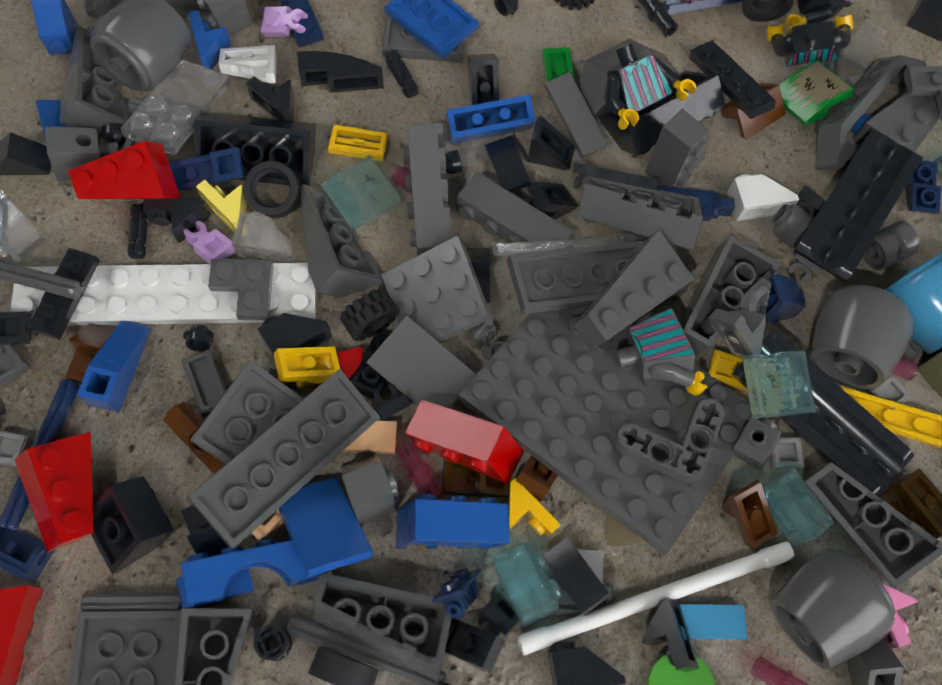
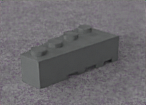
M905 93L868 120L852 141L857 144L864 142L869 132L874 128L897 144L915 152L940 118L936 97L908 96V93Z
M443 123L407 125L408 147H403L404 165L410 164L411 174L405 175L406 192H412L413 202H407L408 219H414L415 230L409 231L411 247H417V256L452 239L450 210L447 203L448 184L447 178H445L446 158L445 148H443Z
M832 462L826 463L803 481L893 588L896 589L942 555V542L935 539Z

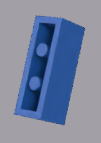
M530 95L449 109L445 117L451 144L530 130L536 123Z

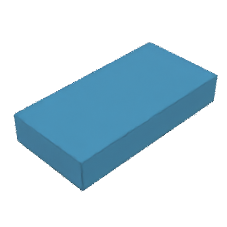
M680 604L690 639H747L744 605Z

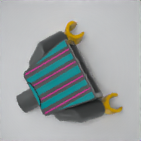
M672 308L659 314L647 312L628 329V347L615 350L619 367L623 368L637 364L643 378H654L681 384L694 396L700 395L707 388L706 384L700 383L705 378L703 372L698 371L695 374L691 372L694 370L695 353Z

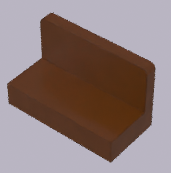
M759 83L776 100L775 109L750 119L731 100L725 104V107L720 109L722 117L736 119L741 137L748 139L786 114L778 84Z

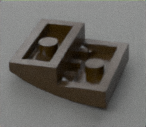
M443 459L441 493L483 497L509 496L510 481L506 484L460 463L455 464Z
M920 468L910 473L879 496V498L920 526L935 539L942 537V494Z

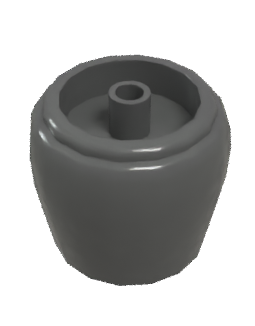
M126 0L109 10L93 25L90 34V46L95 57L110 75L128 88L142 92L156 89L167 80L188 49L192 38L182 17L166 1Z
M849 285L836 290L823 305L817 319L810 352L811 362L829 378L841 385L856 389L878 388L886 381L906 352L914 331L913 316L901 299L881 288L868 285Z
M826 550L810 558L797 569L771 600L772 611L782 629L803 654L823 669H830L874 646L891 631L895 620L896 610L893 601L882 583L861 561L841 550Z

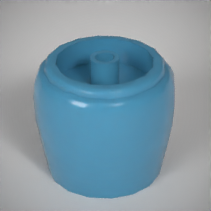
M940 252L922 265H916L907 271L901 279L885 289V291L901 299L910 310L914 320V331L911 340L927 354L942 348V252Z

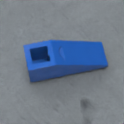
M120 321L88 365L77 396L89 406L119 413L151 328L127 321Z

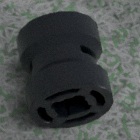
M278 625L264 626L257 632L254 638L255 652L264 660L276 662L283 660L292 650L293 641L291 635L287 630Z

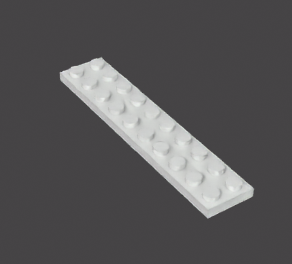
M273 263L269 318L287 313L316 319L317 292L308 271V263ZM210 264L97 266L67 326H87L88 324L118 325L120 321L149 325L263 323L265 320H238L236 316L238 292L210 291L208 287ZM59 266L27 268L54 274ZM14 283L10 312L27 311L33 317L45 291Z

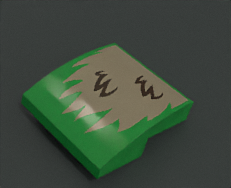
M818 60L798 70L779 85L785 110L804 126L826 117L829 107L851 98L854 89Z

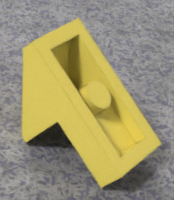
M203 180L196 186L201 199H204L206 205L238 237H241L244 234L247 208L243 185L238 186L226 196L217 185L212 187L206 180Z

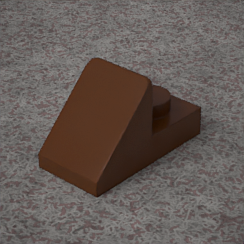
M88 324L70 338L69 342L76 348V352L65 376L66 379L79 384L82 383L88 365L114 329Z
M532 456L519 474L516 482L524 486L537 501L541 502L558 475Z
M758 480L732 494L722 507L723 511L737 520L744 543L752 550L778 534L762 484Z

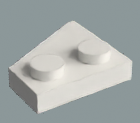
M275 45L220 49V72L248 79L255 76L262 82L276 83L277 55Z

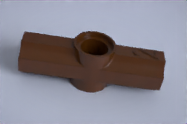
M185 402L176 404L167 411L163 421L188 446L192 453L213 474L221 469L225 464L206 451L199 450V446L190 441L203 423L200 417Z

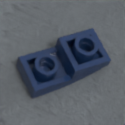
M921 161L906 185L905 191L909 211L929 214L940 213L941 186L936 185L938 162Z

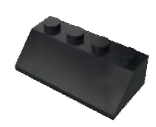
M684 71L678 74L682 79L681 82L685 79L695 82L696 90L694 94L683 89L688 93V97L686 100L680 101L676 97L677 89H672L673 94L637 112L639 120L635 127L628 121V127L620 129L618 127L620 117H616L612 110L599 116V120L622 151L634 155H643L650 151V147L656 145L663 126L682 108L696 120L700 121L713 117L716 111L726 106L719 76Z
M203 112L194 119L195 157L238 147L244 177L236 180L245 181V177L251 168L260 162L272 160L281 162L289 167L296 174L301 186L303 184L309 186L315 155L316 124ZM277 173L266 174L258 181L289 185L286 178Z

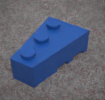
M424 494L416 496L415 500L396 511V549H406L409 545H426V549H437V546H457V549L499 548L510 544L509 504H498L495 498L478 499V502H467V497L452 496L448 497L447 501L436 500L435 495Z

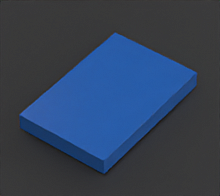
M392 0L385 6V13L441 59L445 58L479 28V21L452 0Z
M336 477L303 486L278 508L307 577L372 558L373 550Z

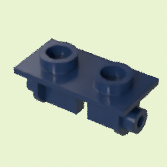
M463 568L452 573L450 580L440 586L441 590L432 599V602L435 603L442 600L445 610L450 617L455 619L461 618L468 610V606H471L479 596L480 590L475 578L479 575L481 569L469 572L468 568Z

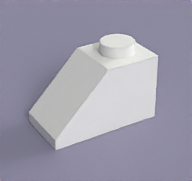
M750 174L740 175L734 179L727 191L728 197L735 199L733 213L736 221L774 216L784 206L791 207L796 205L799 200L797 194L763 174L752 176Z

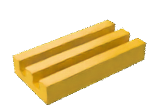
M334 124L328 151L331 154L384 162V153L386 152L389 136L386 132ZM338 135H341V136L354 137V138H353V139H347V138H341V137H337V136H338ZM363 139L373 140V141H379L380 144H379V143H373V142H367V141H364Z

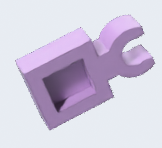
M288 6L265 7L261 33L266 37H289L290 29L297 33H303L306 31V28L299 24L298 21L302 18H308V14L301 9L291 10Z
M201 221L195 222L198 232L191 233L187 229L183 230L186 241L193 245L194 252L210 265L211 259H226L236 252L234 242L216 228L208 233L206 225Z

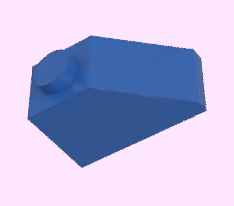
M31 0L39 38L48 53H71L78 24L65 0Z

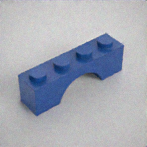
M290 536L288 537L289 541L276 543L275 539L260 541L255 544L256 548L242 550V546H236L234 549L229 547L222 550V555L208 557V553L195 554L187 557V562L181 563V575L187 608H197L222 602L228 583L238 573L246 569L266 568L272 570L283 578L288 587L319 581L322 573L307 577Z

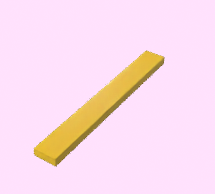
M715 349L712 352L707 373L724 385L749 392L744 385L731 375L745 358ZM840 386L894 435L942 449V415Z

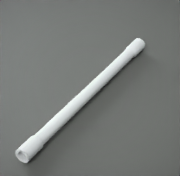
M783 541L763 548L752 555L590 611L585 616L582 614L551 626H543L517 635L520 651L524 656L549 647L555 642L659 606L663 599L670 598L676 600L762 568H770L793 560L794 551L789 542Z

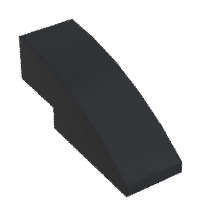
M297 51L298 70L302 86L328 84L330 93L384 89L382 67L371 62L334 52Z

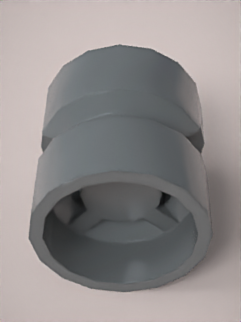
M897 221L878 231L863 258L872 269L877 271L884 270L918 252L920 246L918 235L907 222Z

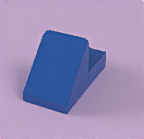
M199 10L188 12L205 73L211 72L219 62L220 49L229 48L231 45L227 28L210 30L208 20L202 21Z

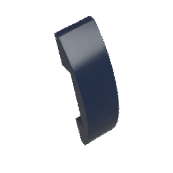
M238 147L169 163L179 192L196 189V186L203 180H206L210 185H216L244 177Z

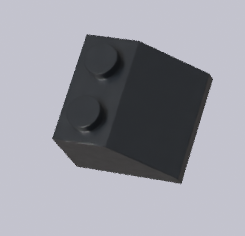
M144 476L110 485L93 506V533L91 536L112 574L121 571L160 547L174 531L169 517L164 513L153 489L150 488Z

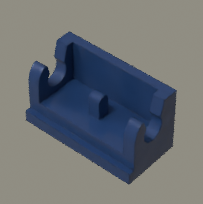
M0 527V568L21 579L35 583L55 550L47 552L44 543L18 530L12 531Z

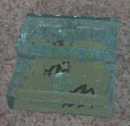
M370 155L348 172L343 168L321 185L352 229L371 222L403 201Z
M787 351L776 354L742 357L752 419L816 412L805 351Z

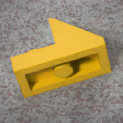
M335 346L278 348L273 353L279 381H298L299 389H305L322 383L340 369Z
M516 478L510 482L508 501L509 531L527 515L530 518L528 521L529 526L538 535L541 536L544 533L549 538L558 530L561 524L524 486L516 482Z

